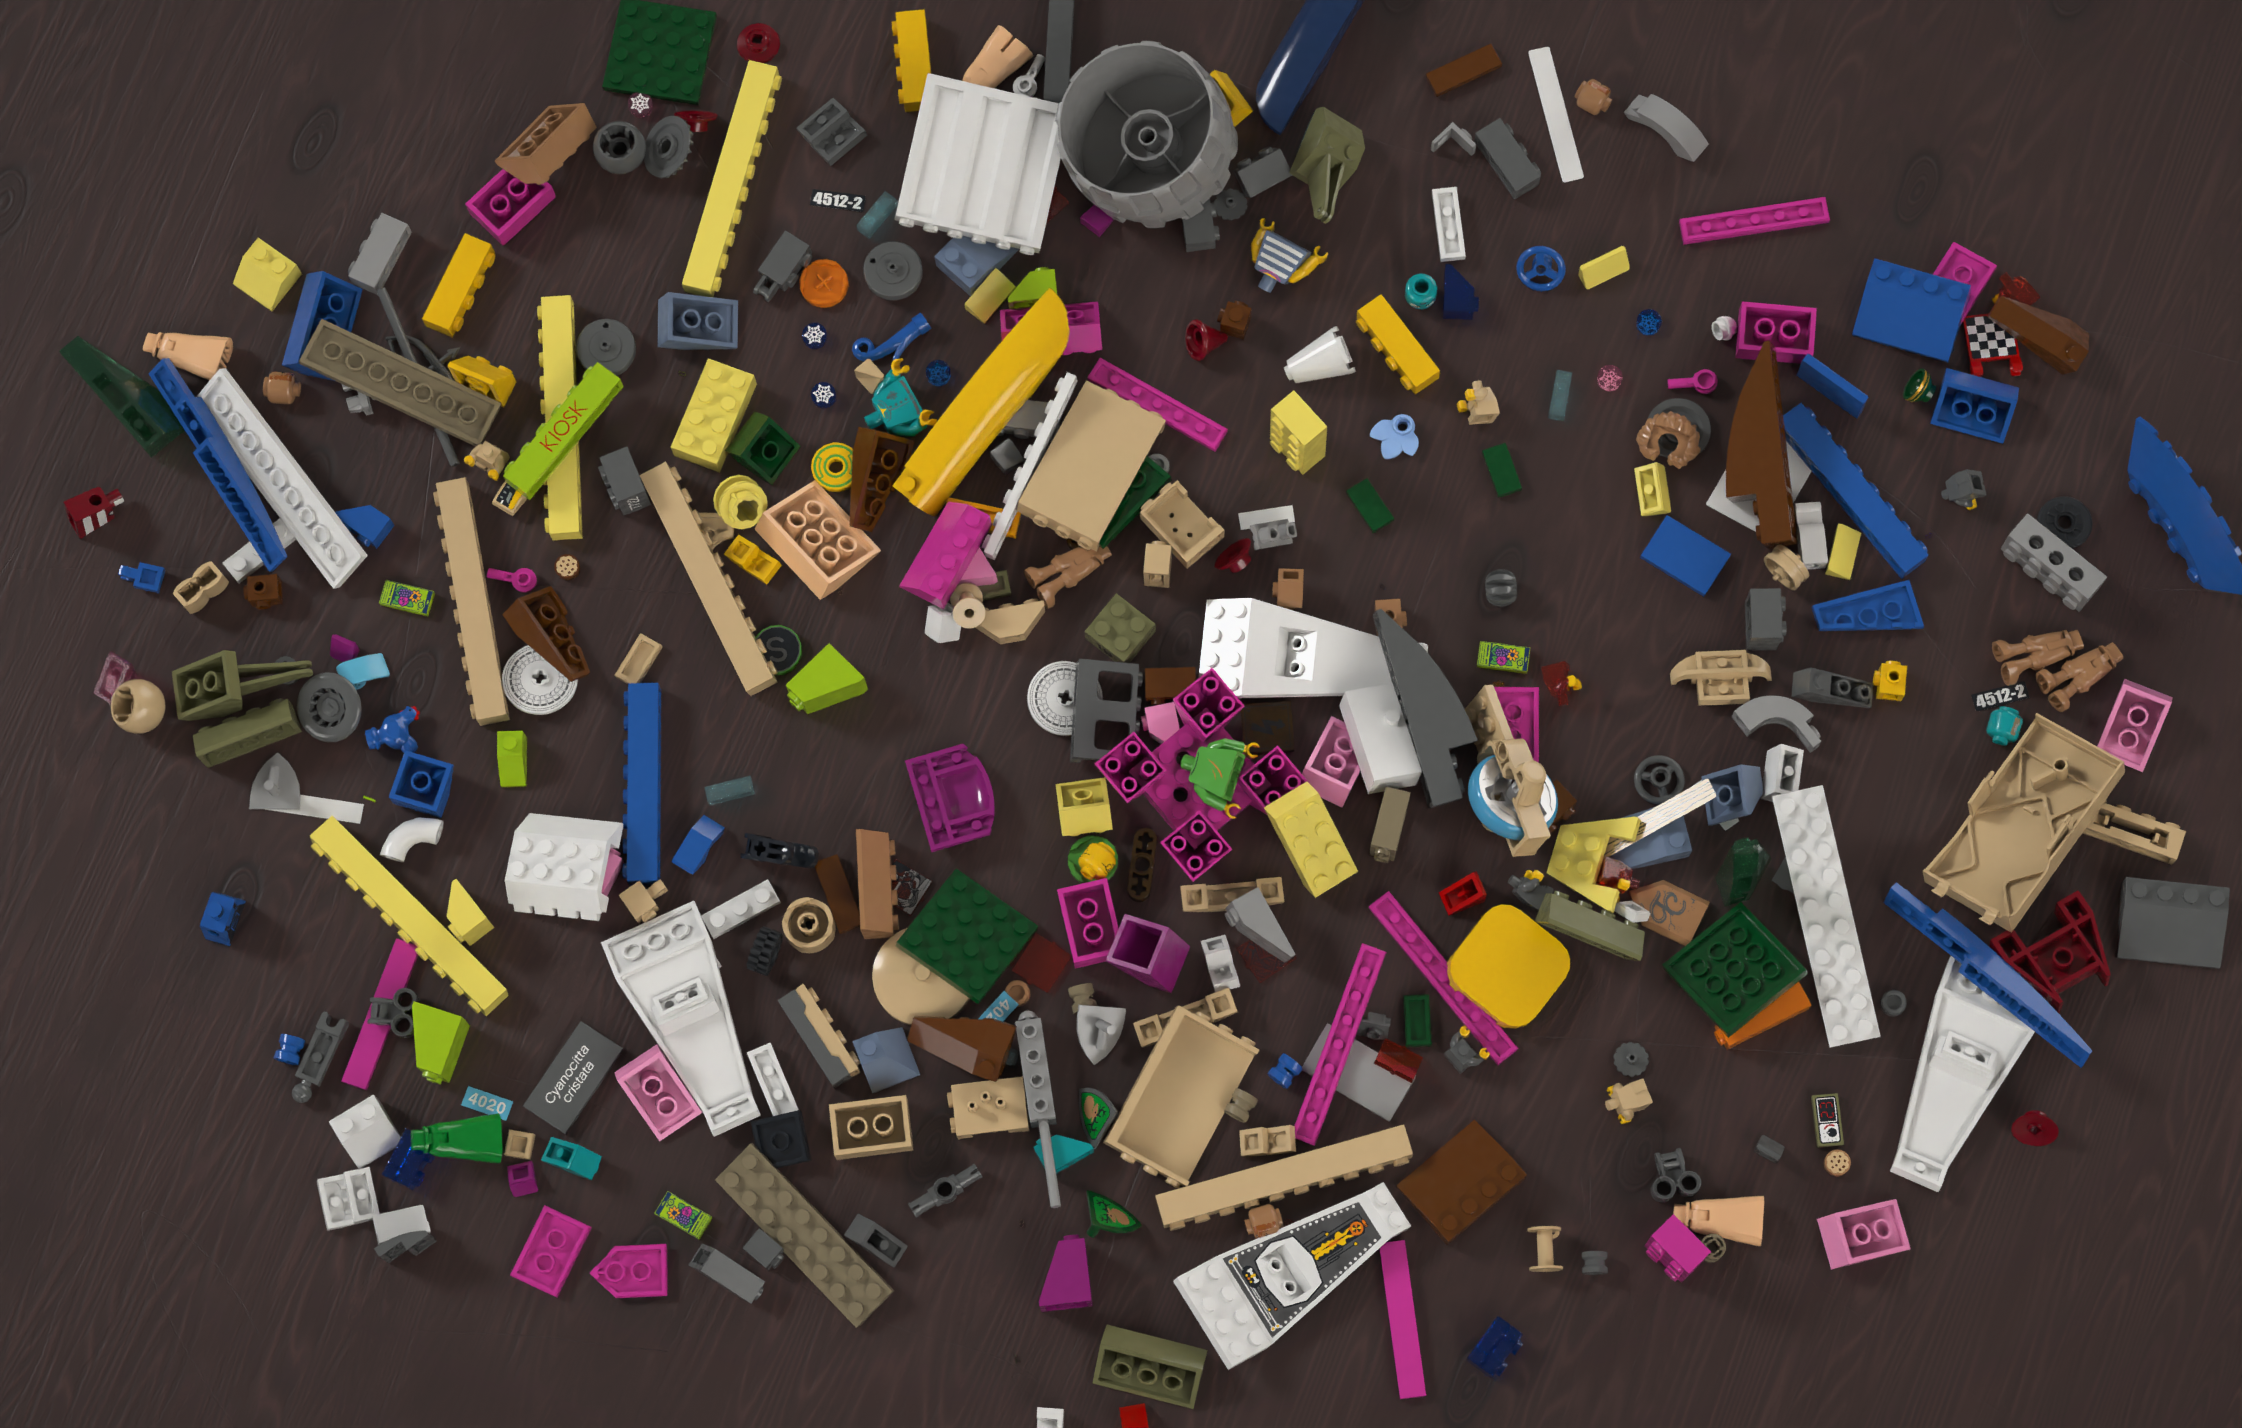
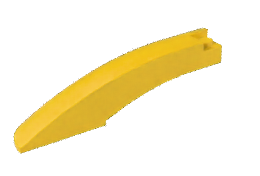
M1049 288L977 370L905 464L906 468L893 484V487L906 496L909 502L925 513L936 516L947 502L948 497L950 498L970 469L1011 418L1031 398L1063 354L1070 333L1068 313L1063 301L1054 290Z

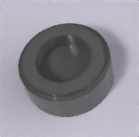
M1889 990L1880 999V1008L1888 1016L1900 1015L1907 1006L1905 995L1898 990Z

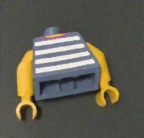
M1265 218L1260 220V229L1251 243L1252 261L1255 263L1254 268L1264 273L1258 285L1259 288L1271 293L1277 281L1284 285L1296 283L1308 276L1319 264L1325 262L1328 252L1324 256H1319L1317 253L1320 250V246L1315 247L1312 256H1310L1312 252L1275 233L1274 221L1271 226L1265 227Z

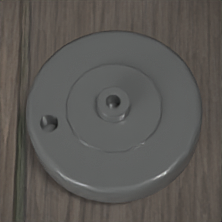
M889 241L876 246L870 251L864 262L863 272L866 284L876 296L882 299H904L914 293L922 281L923 267L918 253L911 246L902 242Z
M600 319L588 324L581 331L576 343V353L585 370L590 366L593 367L598 362L618 376L624 373L633 363L636 355V343L631 331L623 323L614 319Z

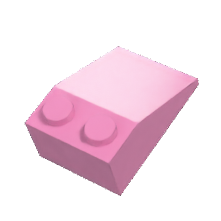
M2124 679L2097 747L2124 761V765L2143 772L2173 697Z
M1331 716L1302 775L1319 793L1321 798L1339 807H1343L1358 778L1360 768L1345 722Z
M658 1044L614 1072L618 1083L659 1141L702 1113Z
M1896 1199L1834 1213L1817 1219L1831 1270L1910 1250Z

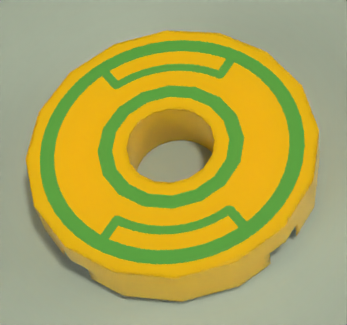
M833 442L824 445L815 453L812 459L811 470L814 480L823 489L830 492H841L851 487L852 447L844 443ZM833 462H840L843 465V469L838 473L831 472L829 467Z

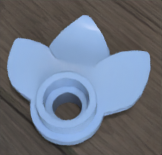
M1405 414L1397 415L1392 420L1379 421L1370 432L1371 438L1382 441L1381 452L1384 459L1395 458L1402 451L1413 456L1419 444L1418 438L1414 433V420ZM1400 424H1405L1407 426V429L1405 431H1401L1398 429V426Z

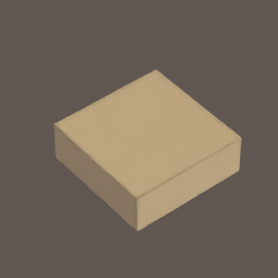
M509 1130L504 1155L531 1160L535 1134Z

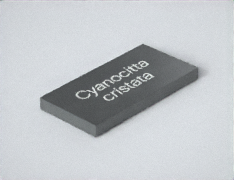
M580 1021L523 1107L566 1135L624 1049Z

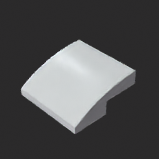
M370 1167L317 1179L327 1231L373 1220L374 1215L379 1214Z

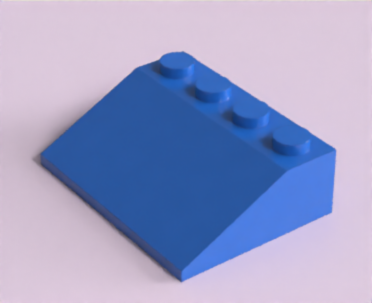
M1874 258L1852 336L1948 363L1971 294V285Z

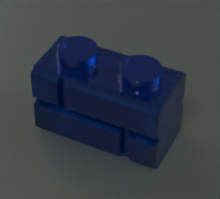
M405 1129L382 1175L413 1191L415 1186L419 1187L425 1177L423 1170L427 1163H432L435 1156L429 1154V1151L423 1154L422 1150H412L411 1131Z
M1497 1316L1466 1360L1492 1379L1495 1374L1500 1377L1508 1366V1363L1505 1362L1508 1355L1512 1353L1515 1356L1524 1344L1520 1340L1523 1334Z

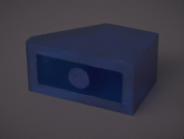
M1445 264L1443 319L1473 320L1474 312H1478L1479 297H1474V287L1451 264Z

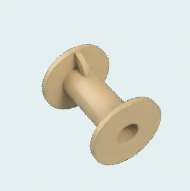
M972 583L957 585L950 597L951 604L954 606L953 618L963 628L977 627L983 622L986 614L982 603V592L978 586Z
M1539 1226L1528 1228V1232L1537 1233L1538 1266L1529 1267V1271L1553 1272L1563 1270V1266L1554 1265L1553 1239L1558 1237L1561 1227Z

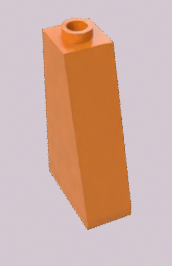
M1797 982L1729 1038L1716 1025L1715 1038L1720 1045L1724 1044L1726 1050L1809 1010L1811 1003L1800 982Z

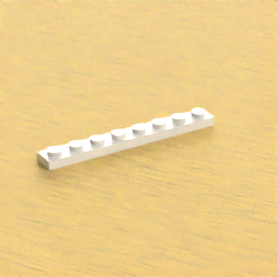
M1067 372L1065 378L1061 377L1055 388V391L1058 393L1054 401L1050 400L1045 409L1046 419L1044 423L1039 422L1034 436H1037L1033 445L1029 444L1024 454L1026 462L1023 468L1018 467L1013 480L1016 483L1013 490L1008 489L1004 497L1003 503L1006 505L1002 513L998 511L994 518L993 526L995 528L992 535L987 534L983 542L984 554L990 559L995 560L1017 513L1018 501L1040 464L1078 382L1077 377Z

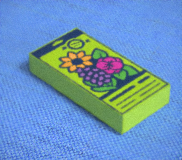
M386 580L379 604L428 617L435 592Z
M1480 641L1477 667L1527 674L1530 647Z
M667 1191L655 1211V1215L700 1240L712 1220L710 1215Z

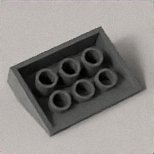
M2126 877L2122 881L2120 888L2116 958L2220 969L2229 911L2230 888Z

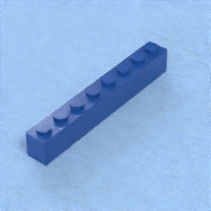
M1800 403L1786 413L1783 417L1788 444L1898 576L1903 579L1923 564L1928 557V550L1924 543L1912 536V531L1905 521H1900L1895 515L1896 512L1893 506L1881 499L1877 487L1873 483L1866 481L1861 468L1855 463L1852 464L1847 458L1846 450L1841 445H1836L1831 439L1830 431L1825 426H1820L1815 420L1816 415L1809 407L1805 408Z
M628 683V691H624V706H628V716H624V731H628V740L623 742L624 755H628V765L623 766L624 780H627V789L623 790V803L627 804V814H623V828L627 829V839H623V854H627V863H623L622 872L623 879H627L630 886L638 881L643 886H649L660 879L661 687L659 683Z

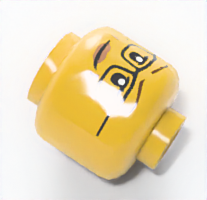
M1103 842L1091 843L1078 859L1081 874L1089 880H1093V878L1097 880L1104 879L1116 864L1114 850Z

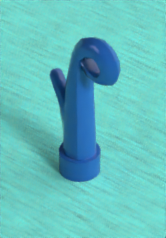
M920 312L911 318V322L877 348H874L870 339L859 338L854 342L852 352L857 359L863 362L867 359L871 361L878 360L894 351L893 360L899 359L906 347L920 334L923 335L929 331L931 327ZM863 345H867V353L861 352L860 347Z

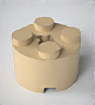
M805 897L792 902L787 908L782 921L783 931L789 943L801 953L819 952L834 940L836 925L833 915L826 904L814 898ZM807 921L813 924V928L810 930L806 928Z

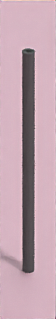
M385 287L378 289V296L404 357L417 363L387 289ZM435 428L450 466H458L460 462L448 434Z

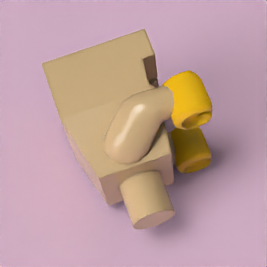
M1480 380L1472 382L1473 389L1465 391V397L1469 403H1466L1465 400L1458 401V411H1470L1469 425L1493 423L1500 413L1497 399L1490 387H1483Z
M485 441L483 444L477 445L464 458V462L470 467L476 465L480 469L487 471L488 476L496 481L499 479V474L502 472L510 456L507 452Z
M1644 1079L1631 1082L1624 1087L1621 1083H1616L1607 1088V1092L1610 1091L1609 1096L1611 1099L1605 1101L1606 1108L1609 1111L1616 1109L1617 1114H1619L1618 1119L1622 1120L1620 1121L1621 1124L1631 1122L1634 1112L1644 1110L1653 1103Z

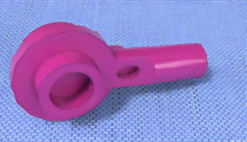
M1703 369L1695 373L1692 378L1668 379V389L1694 387L1697 392L1708 394L1716 389L1718 379L1714 372Z
M489 568L487 572V578L510 582L521 593L533 590L537 584L535 573L528 568L518 569L515 573Z

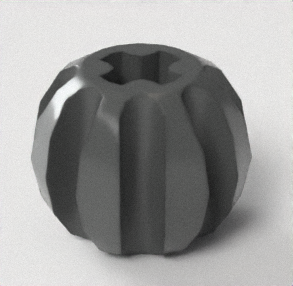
M1498 569L1487 575L1485 589L1486 598L1489 603L1503 607L1510 605L1516 600L1517 582L1514 573L1509 570Z

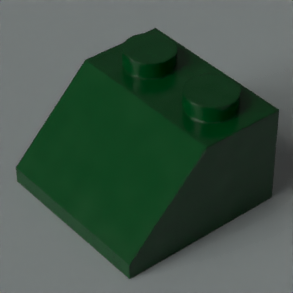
M754 412L725 451L744 468L772 485L801 446L769 416Z

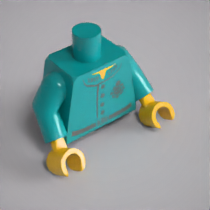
M903 358L895 359L891 364L892 369L889 370L874 392V397L871 399L875 412L865 416L864 420L869 429H874L883 424L888 434L913 437L924 430L927 425L934 426L937 423V419L929 420V416L934 411L922 410L905 377H900V373H907L910 370L909 365H905L901 369L900 363L903 361Z

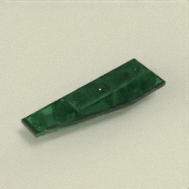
M77 336L59 351L151 458L185 431L159 390L81 337Z
M1742 838L1735 841L1716 876L1724 907L1748 901L1771 861L1770 853L1757 839L1750 841L1749 838Z

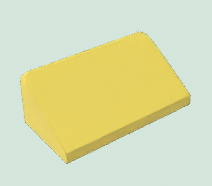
M1618 247L1580 266L1578 276L1586 289L1593 288L1629 270L1630 265L1625 247Z
M995 268L966 301L965 309L985 324L1016 286Z
M1655 462L1634 468L1641 516L1671 513L1664 465Z
M1838 523L1826 575L1850 580L1861 532Z

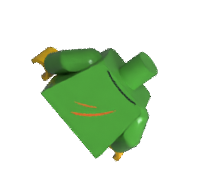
M1224 738L1209 743L1207 747H1199L1196 757L1185 754L1181 760V768L1191 771L1189 781L1194 783V791L1205 804L1219 811L1224 810L1229 818L1235 819V816L1230 815L1229 809L1232 806L1240 810L1241 808L1236 803L1227 804V801L1231 802L1245 757L1249 759L1258 757V755L1250 754L1249 748L1251 746L1259 748V745L1257 743L1245 745L1244 742Z

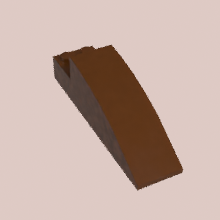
M1764 341L1739 396L1732 422L1726 463V498L1732 503L1754 500L1753 511L1754 515H1757L1760 524L1756 525L1757 540H1760L1767 548H1775L1777 545H1798L1776 347L1770 341Z

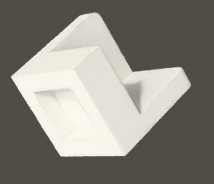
M949 603L946 604L944 609L936 605L928 606L925 634L937 643L956 641L960 637L961 626L955 622L953 618L954 606Z
M1037 1407V1428H1063L1064 1409Z

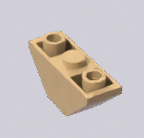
M1029 599L1021 605L1014 606V604L1008 603L1000 605L999 609L989 610V608H985V618L975 628L1000 645L1026 640L1045 613L1044 601Z

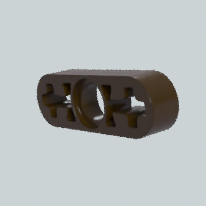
M1149 828L1138 830L1134 836L1127 889L1129 897L1135 902L1145 901L1151 892L1157 836ZM1144 834L1149 835V839L1153 840L1147 844V853L1142 852V841H1138L1139 838L1144 837ZM1144 858L1149 861L1150 866L1148 870L1141 872L1135 868V863L1138 859ZM1148 876V880L1143 878L1142 887L1146 889V892L1143 891L1141 896H1137L1132 888L1137 887L1138 877Z

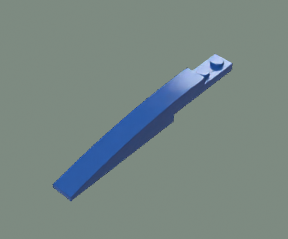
M163 358L150 371L151 379L197 448L193 452L197 461L269 572H273L287 558V554L257 491L202 397H194L171 360Z
M1897 882L1890 888L1883 903L1960 962L1962 965L1958 971L2080 1068L2085 1065L2092 1053L2089 1046L2061 1015L1995 951L1943 908L1936 914L1929 906L1922 903Z

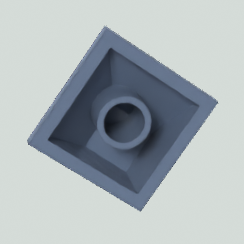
M1740 764L1701 776L1702 781L1709 779L1716 793L1714 799L1705 803L1708 826L1752 814L1763 793L1760 767Z
M902 1027L875 1032L853 1041L872 1093L920 1076Z

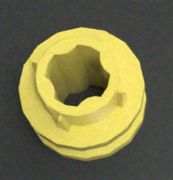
M743 475L731 476L722 481L716 489L713 498L714 508L726 524L736 529L751 528L759 523L762 513L766 511L768 506L767 496L762 488L758 486L756 481Z

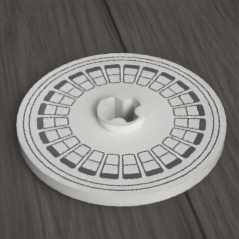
M529 645L519 649L509 658L502 674L503 689L508 700L517 709L534 715L553 713L564 707L573 697L578 684V679L572 682L569 681ZM539 674H543L544 680L538 684L534 678H538Z
M1059 661L1043 667L1033 677L1028 689L1027 703L1033 719L1040 727L1056 735L1069 736L1072 734L1076 663ZM1098 682L1097 697L1103 700L1102 689ZM1064 693H1068V698L1072 701L1062 704L1061 698L1058 695L1063 696Z

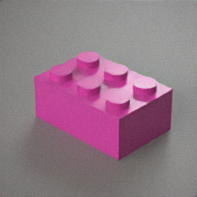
M502 169L465 205L469 214L504 246L556 198V195L548 182L541 185L536 183L525 184Z
M1742 302L1738 315L1735 358L1756 360L1764 341H1770L1776 347L1777 362L1801 364L1807 353L1812 356L1814 355L1817 308Z
M1107 878L1057 889L1075 969L1106 962L1119 929Z
M1674 1214L1645 1244V1247L1648 1249L1646 1254L1654 1262L1660 1261L1666 1267L1665 1273L1673 1281L1678 1279L1681 1283L1711 1253Z

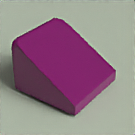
M1093 205L1080 217V223L1098 237L1115 220L1096 205Z
M337 634L332 635L330 656L332 658L345 662L357 657L360 649L355 642Z
M532 1161L507 1166L509 1187L514 1197L538 1192Z

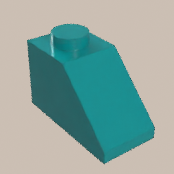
M1060 1135L1051 1137L1056 1174L1094 1153V1148L1089 1143ZM1038 1139L1036 1141L1037 1145L1034 1146V1151L1045 1169L1041 1139Z
M551 1137L541 1161L579 1177L592 1180L599 1168L602 1156L580 1145Z

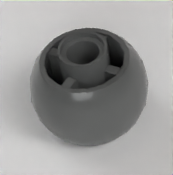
M624 121L608 123L594 137V157L598 164L610 173L626 174L632 172L642 163L645 157L646 142L644 136L631 123ZM606 146H609V153L605 152ZM619 149H626L623 155L615 154Z

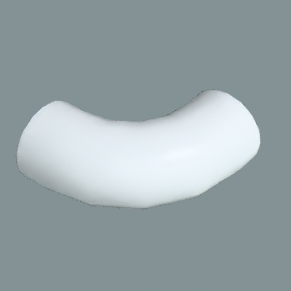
M422 817L403 822L389 834L381 849L380 856L404 862L408 850L413 845L420 842L437 845L442 834L444 822L439 819Z

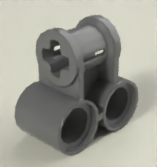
M401 988L394 994L393 1000L371 997L369 1000L372 1003L371 1017L367 1023L391 1025L392 1031L401 1038L406 1039L414 1036L413 1018L409 1016V1013H412L413 1001L410 1006L402 1007L401 998L406 994H411L413 1001L420 1003L418 994L411 989ZM405 1019L409 1020V1030L401 1033L398 1029L399 1023Z
M1676 1148V1151L1665 1154L1654 1153L1657 1171L1660 1176L1651 1187V1195L1655 1201L1660 1203L1668 1202L1676 1190L1683 1197H1692L1699 1191L1701 1178L1696 1172L1685 1171V1162L1681 1148ZM1685 1178L1692 1179L1695 1183V1189L1686 1190L1682 1186V1180ZM1660 1183L1666 1184L1670 1189V1194L1666 1196L1660 1195L1657 1192V1185Z

